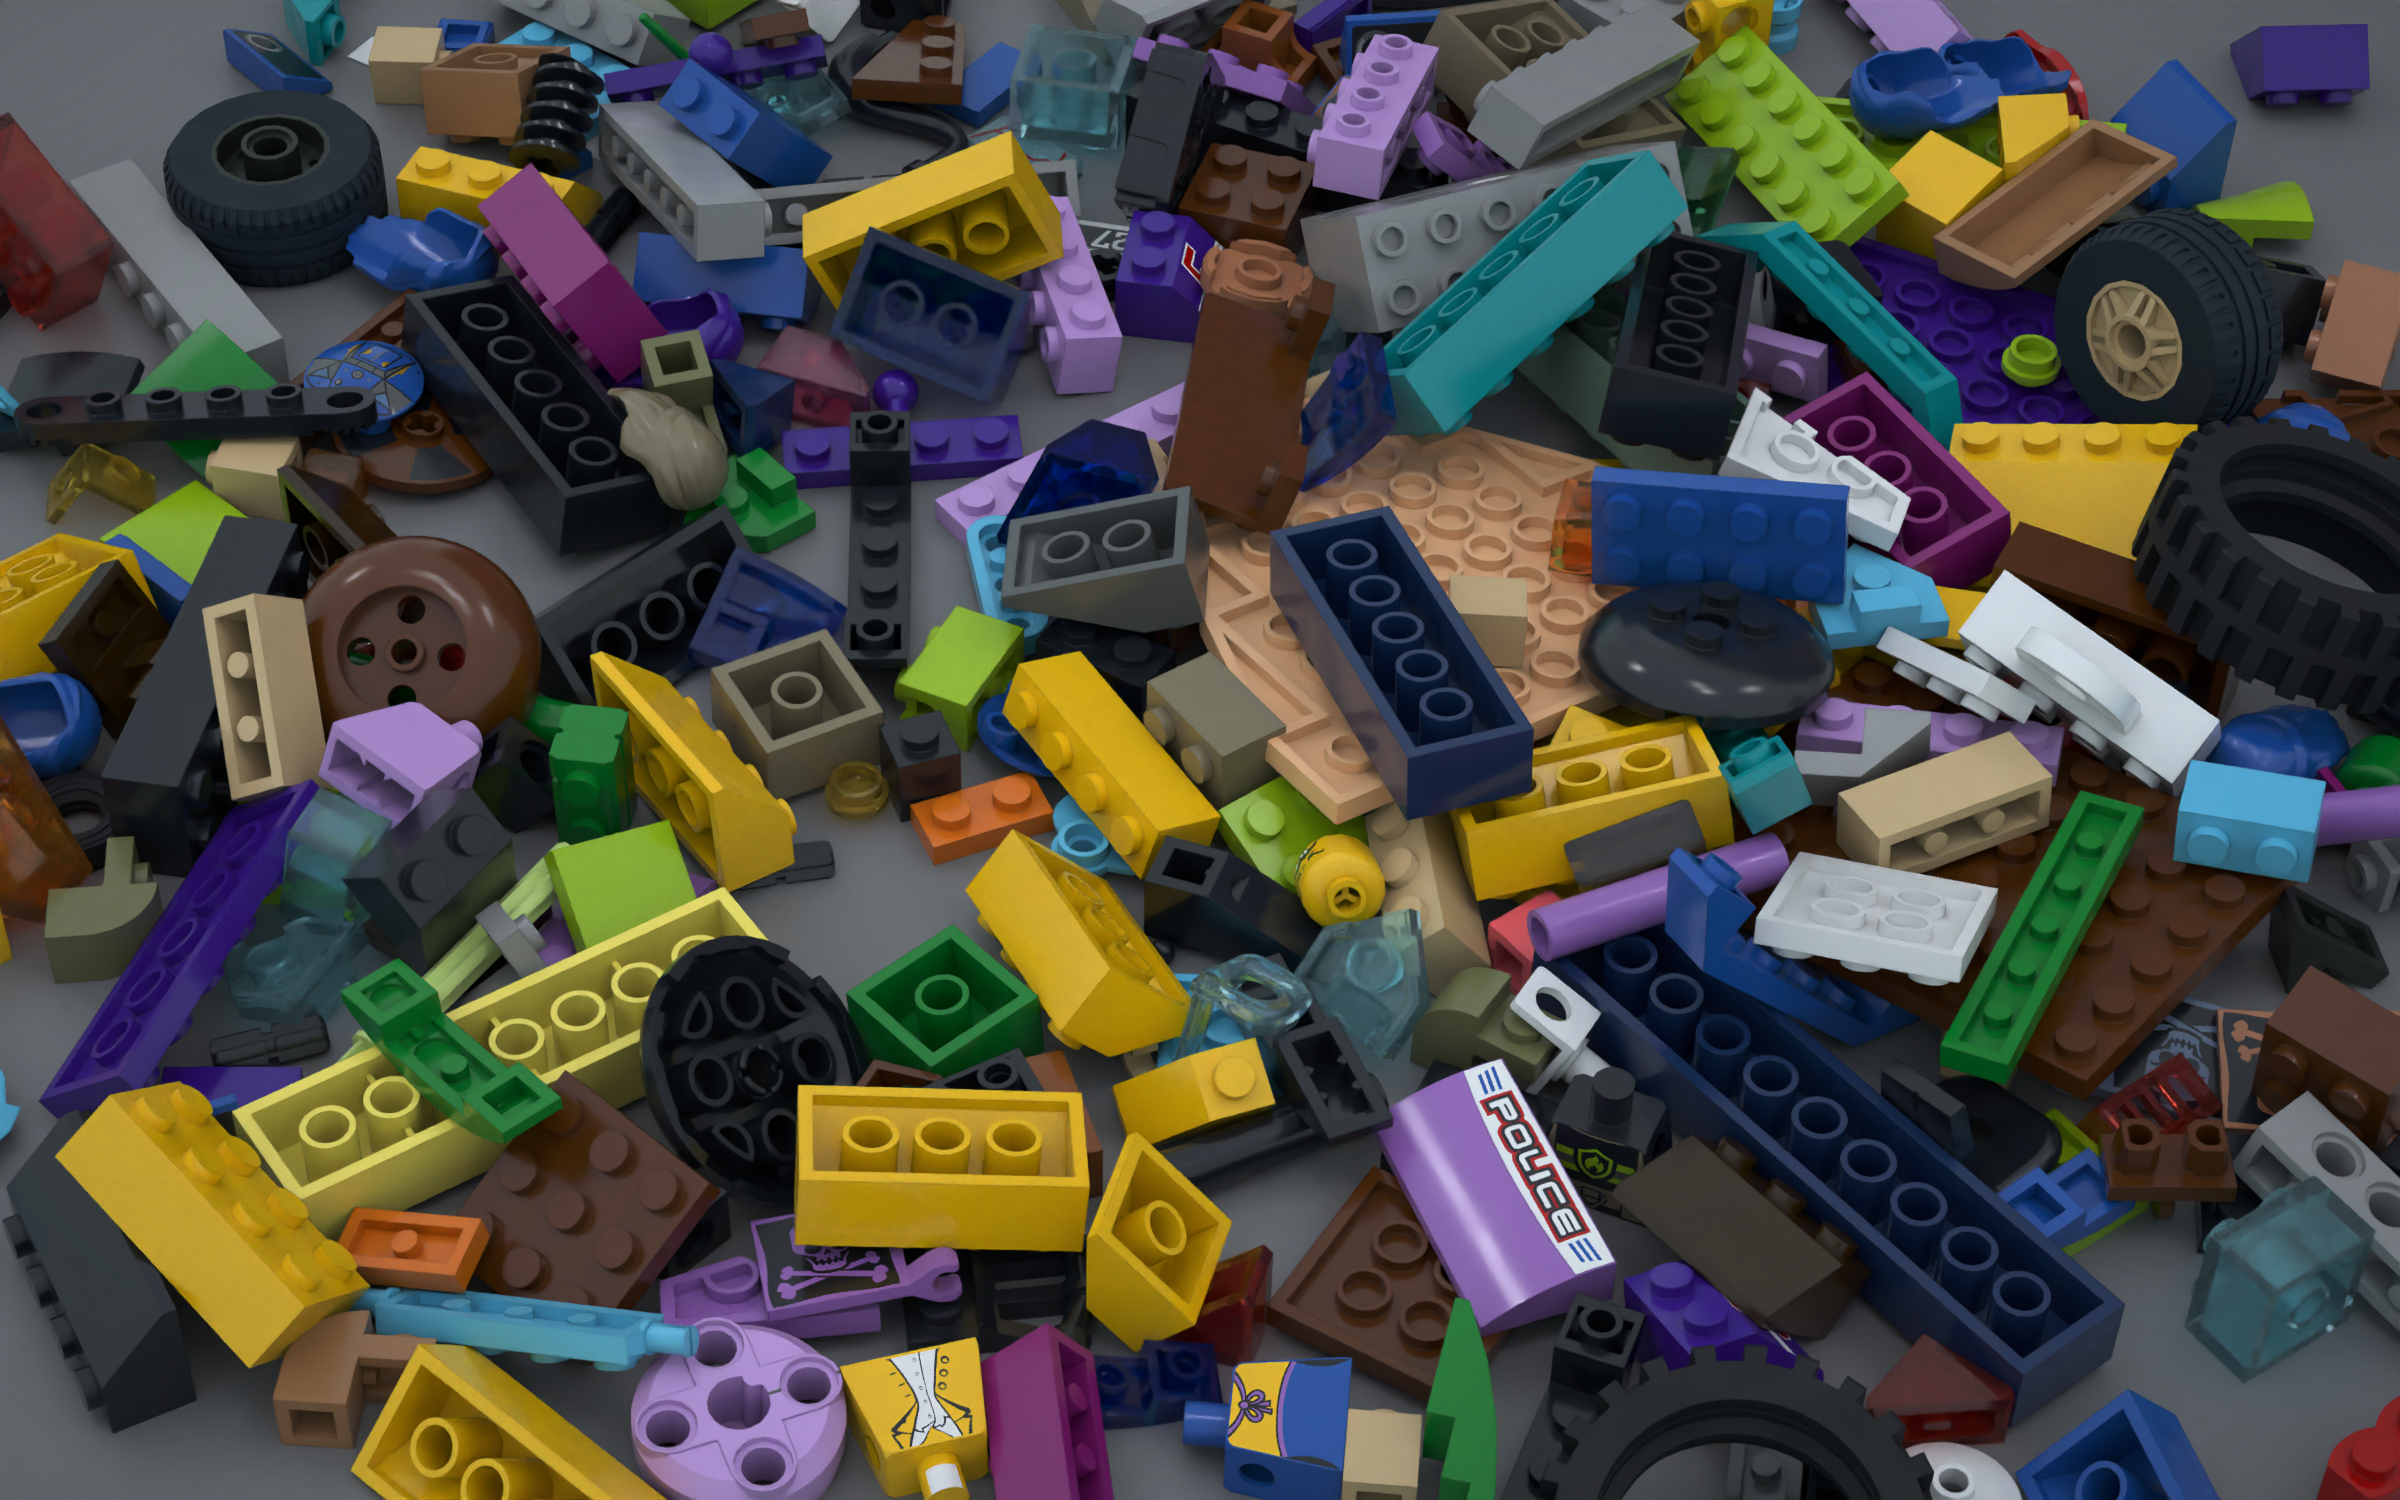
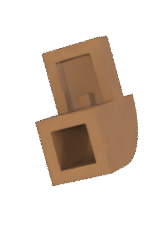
M368 1310L339 1313L319 1321L291 1344L280 1368L272 1401L281 1444L354 1449L366 1402L387 1403L417 1345L437 1344V1339L421 1338L411 1334L376 1335L373 1332L371 1315Z

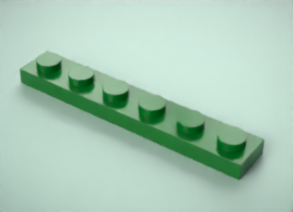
M2080 790L1940 1044L1939 1065L2003 1085L2007 1084L2142 830L2143 807Z

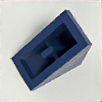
M710 359L709 364L713 373L714 409L723 437L736 454L742 457L759 447L767 451L780 442L781 431L791 430L796 379L723 359Z

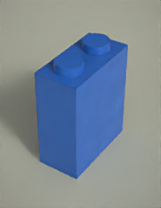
M691 58L658 104L726 159L775 187L814 184L833 157L767 104L721 76L714 74Z

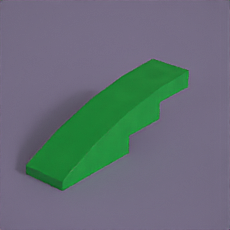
M1456 1297L1426 1410L1422 1457L1444 1461L1440 1480L1439 1500H1495L1497 1420L1488 1359L1470 1300Z

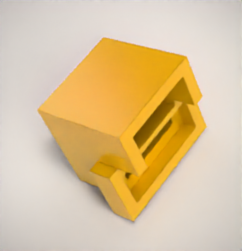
M1930 130L1889 170L1910 195L1876 224V241L1936 260L1932 237L2003 186V169Z

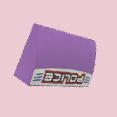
M1502 1058L1453 1074L1421 1089L1389 1108L1394 1118L1393 1127L1375 1132L1373 1135L1459 1298L1470 1300L1481 1337L1569 1312L1576 1293L1602 1301L1612 1299L1617 1262Z

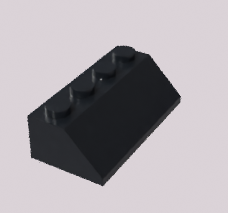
M726 504L691 519L534 615L542 641L543 654H541V671L537 688L542 694L548 698L569 703L597 706L590 655L600 651L663 676L672 684L787 611Z
M77 1109L61 1117L6 1188L13 1215L2 1219V1223L16 1259L29 1255L34 1265L26 1268L25 1272L39 1308L42 1309L52 1305L57 1314L56 1317L49 1319V1324L62 1358L66 1360L76 1356L81 1365V1368L73 1370V1375L87 1411L89 1412L100 1407L114 1434L197 1401L177 1310L155 1265L55 1157L84 1124Z

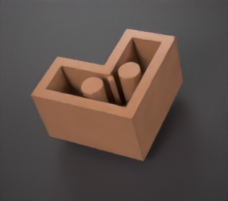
M2344 260L2340 276L2329 274L2319 305L2321 311L2318 321L2324 322L2325 325L2323 331L2311 330L2302 362L2312 365L2311 383L2338 390H2382L2391 358L2395 356L2400 339V273Z

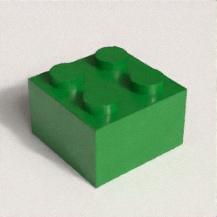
M953 924L846 992L849 1014L860 1035L866 1057L871 1063L876 1059L927 1071L931 1074L936 1073L944 1079L1016 1048L1021 1050L1025 1058L1045 1052L1039 996ZM902 1085V1088H917L912 1085Z

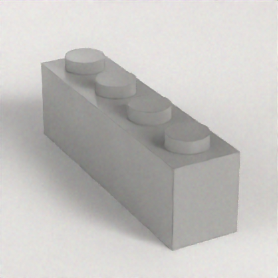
M493 0L637 66H649L678 60L639 21V16L642 13H647L681 45H683L691 21L667 0Z

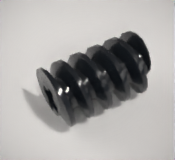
M547 53L541 54L538 60L539 68L536 69L533 75V86L526 97L527 106L524 107L521 113V125L518 126L515 132V144L512 145L508 156L510 162L518 169H524L532 163L538 172L558 177L560 172L577 171L580 167L581 159L576 153L582 152L586 148L587 140L583 134L588 133L593 126V121L589 115L597 111L599 102L595 96L603 92L605 84L600 76L574 58L562 54Z

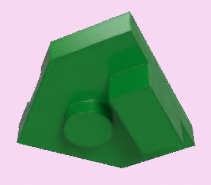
M759 447L742 457L735 454L727 458L729 462L728 480L723 487L721 495L709 506L702 507L699 510L686 511L683 522L685 524L699 515L726 504L753 552L768 553L816 528V513L797 496L796 477Z

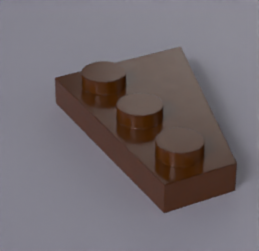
M942 15L928 16L924 20H912L852 78L851 99L961 105L966 23L955 22L953 18Z

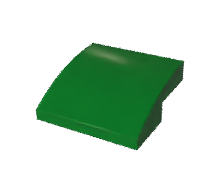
M207 319L130 394H145L162 387L177 388L181 392H202L222 385L237 386L241 390L268 389L278 383ZM223 439L164 442L180 459L206 481L205 470L208 456L213 449L218 450Z

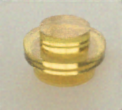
M850 761L838 766L831 774V778L825 786V802L829 810L839 817L849 820L868 819L882 812L889 802V786L880 770L873 764L864 761Z

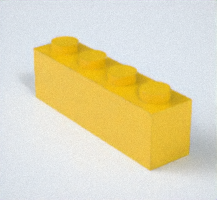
M1081 651L1018 664L1002 713L1140 880L1146 878L1166 836L1210 846L1221 815Z

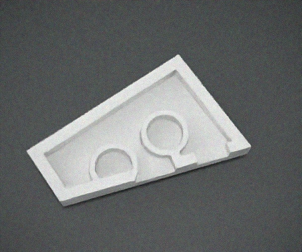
M1755 387L1718 475L1850 486L1848 534L1858 541L1870 543L1889 552L1899 534L1911 498L1853 456H1834L1814 441L1818 431L1801 419L1797 420L1793 425L1788 423L1769 409L1773 399Z
M1891 626L1887 627L1876 647L1898 660L1892 670L1894 673L1923 689L1931 690L1958 706H1964L1995 723L2000 714L2025 724L2037 703L2033 698L1993 674Z

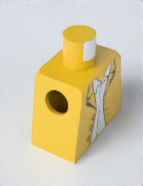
M976 1337L840 1366L843 1382L842 1389L847 1408V1425L884 1494L897 1498L922 1492L924 1500H969L970 1495L966 1482L981 1479L988 1473L987 1427L979 1347Z

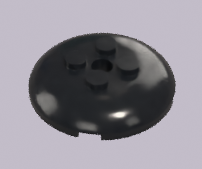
M1724 581L1661 583L1623 594L1607 603L1591 616L1581 632L1578 647V661L1583 674L1597 690L1611 700L1635 712L1662 721L1666 715V710L1702 716V728L1741 730L1764 728L1804 717L1815 711L1828 699L1829 688L1836 672L1835 661L1829 644L1804 616L1776 599Z
M723 936L699 944L677 957L658 979L648 998L643 1013L639 1039L640 1067L646 1096L660 1130L679 1158L717 1188L722 1187L726 1190L728 1197L762 1207L794 1206L798 1085L856 1086L869 1067L865 1049L849 1012L832 987L821 975L811 979L802 969L788 960L791 951L770 941L751 936Z

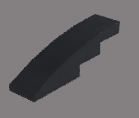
M1280 953L1218 972L1217 990L1246 1040L1256 1038L1264 1068L1299 1116L1328 1148L1393 1127L1394 1118L1337 1016L1329 1019L1326 1018L1309 985L1306 984L1300 987L1297 985Z

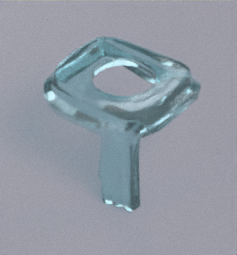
M1243 954L1217 966L1203 969L1200 975L1192 981L1190 1005L1171 1062L1199 1052L1200 1046L1205 1040L1214 1006L1245 1026L1249 1031L1262 1036H1272L1289 1030L1300 1021L1311 1006L1313 995L1306 989L1304 982L1296 975L1256 954ZM1246 980L1270 988L1279 998L1275 1000H1259L1251 998L1236 989Z

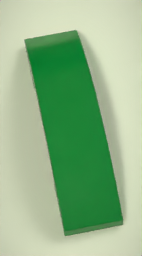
M399 958L340 991L342 1001L350 1013L396 1070L432 1105L469 1132L483 1139L505 1144L563 1108L561 1097L521 1062L507 1068L445 1015L441 1009L438 991Z

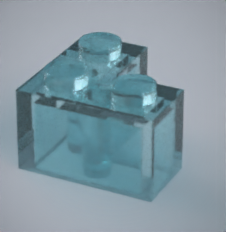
M320 787L287 834L280 912L352 944L360 932L361 926L371 916L342 881V878L392 830V820L356 804L341 792L336 795Z

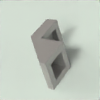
M1865 708L1862 754L1795 750L1794 759L1813 804L1811 805L1837 807L1839 792L1914 766L1930 755L1932 712Z

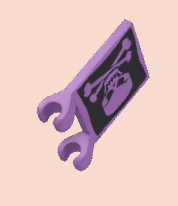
M794 1213L750 1221L769 1323L909 1296L934 1302H950L956 1300L962 1293L960 1277L957 1274H953L959 1269L957 1254L949 1247L932 1249L906 1266L902 1248L795 1245ZM952 1272L950 1275L939 1277L942 1273Z

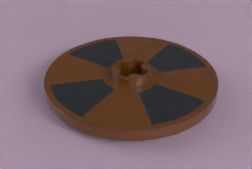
M425 384L423 393L417 403L404 414L392 419L390 427L385 432L368 435L361 432L355 433L353 429H349L350 434L344 435L343 430L338 435L332 434L334 450L340 461L351 472L370 483L395 491L408 493L456 491L478 484L495 474Z

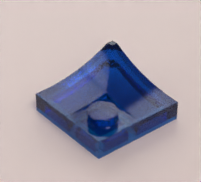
M1361 331L1347 351H1342L1337 355L1332 364L1330 374L1302 410V445L1308 446L1309 449L1304 480L1299 491L1305 493L1348 469L1372 450L1397 423L1398 420L1382 338Z
M736 546L691 641L687 659L710 668H715L825 628L835 640L844 623L848 608L800 576Z

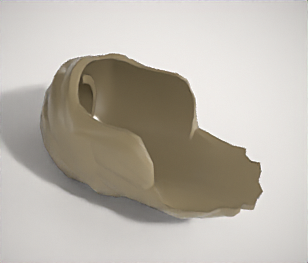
M612 388L608 390L606 394L623 403L628 413V417L624 420L621 427V450L627 456L638 460L645 466L653 477L658 493L668 506L682 511L699 510L702 507L709 506L721 495L723 487L728 480L729 462L725 447L705 424L686 408L677 407L676 403L669 396L659 392H648L638 388Z

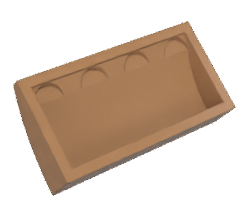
M2093 118L1932 237L1938 271L1940 274L1953 280L1978 288L1991 290L2016 288L2178 166L2177 157Z

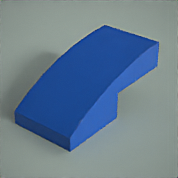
M2089 1147L2047 1175L2039 1167H2036L1997 1193L1998 1196L2059 1248L2073 1244L2113 1223L2133 1210L2136 1202L2107 1201L2103 1163Z

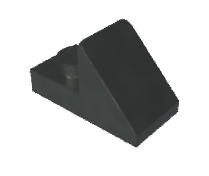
M2294 886L2284 889L2278 904L2270 911L2268 948L2287 994L2290 993L2310 965L2320 971L2326 969L2337 978L2346 976L2369 989L2375 987L2390 974L2370 926Z

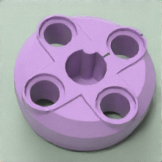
M720 1317L704 1318L692 1324L699 1331V1345L695 1355L686 1358L680 1355L660 1354L642 1376L633 1397L631 1407L632 1447L644 1482L667 1500H818L834 1479L846 1442L847 1408L842 1389L841 1371L836 1364L825 1356L820 1355L800 1339L776 1329L755 1325H738L730 1319ZM715 1363L724 1364L718 1367L707 1366ZM802 1400L819 1401L818 1403L812 1404L800 1403V1401ZM663 1443L679 1444L676 1447L669 1448L658 1446ZM759 1480L775 1482L764 1486L753 1484V1482Z

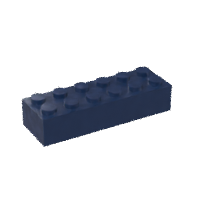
M1390 506L1270 531V593L1406 821L1531 792L1534 728Z

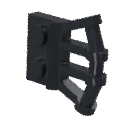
M1084 1234L1082 1252L953 1249L957 1254L959 1269L953 1274H957L960 1277L962 1284V1293L956 1300L934 1302L915 1296L901 1298L908 1352L976 1337L979 1354L999 1352L1039 1328V1326L1011 1320L1062 1315L1064 1316L1061 1324L1054 1327L1087 1350H1090L1092 1340L1088 1330L1093 1314L1086 1308V1251L1088 1235ZM902 1248L906 1266L936 1248ZM952 1272L942 1273L939 1277L950 1275ZM1065 1276V1280L1061 1284L1000 1290L995 1288V1282Z

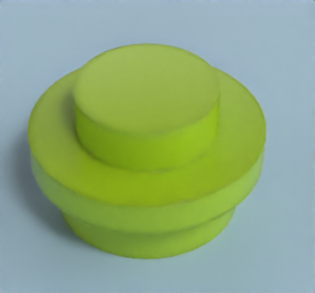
M2035 334L2016 337L2004 351L2001 361V368L2005 375L2024 387H2038L2053 382L2058 377L2061 367V360L2057 354L2055 344L2048 338Z

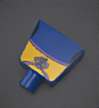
M1331 1357L1239 1363L1233 1367L1229 1404L1186 1400L1182 1444L1225 1448L1223 1486L1230 1492L1264 1500H1341L1352 1358Z

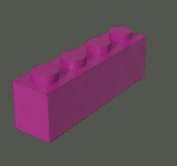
M1045 1323L982 1361L980 1367L991 1454L988 1459V1465L994 1479L996 1500H1114L1093 1353L1049 1323Z

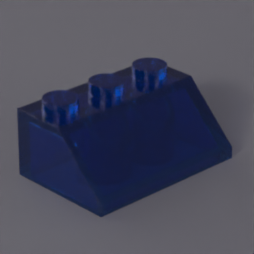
M869 226L828 337L986 404L1002 402L1005 400L1025 348L1033 294L878 228Z

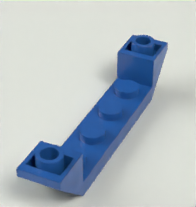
M1677 847L1669 856L1665 932L1703 972L1852 1047L1859 1046L1922 1019L1843 978L1837 980L1827 974L1821 980L1812 969L1799 959L1787 958L1784 962L1782 957L1774 953L1770 946L1753 943L1754 936L1746 943V940L1737 930L1756 907L1737 888L1738 884L1743 880L1741 875L1727 862L1711 852L1703 860Z

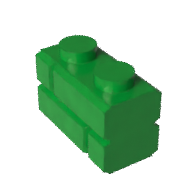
M579 704L564 706L558 724V733L555 734L549 752L559 843L566 842L569 845H574L629 830L637 808L629 713L619 708Z

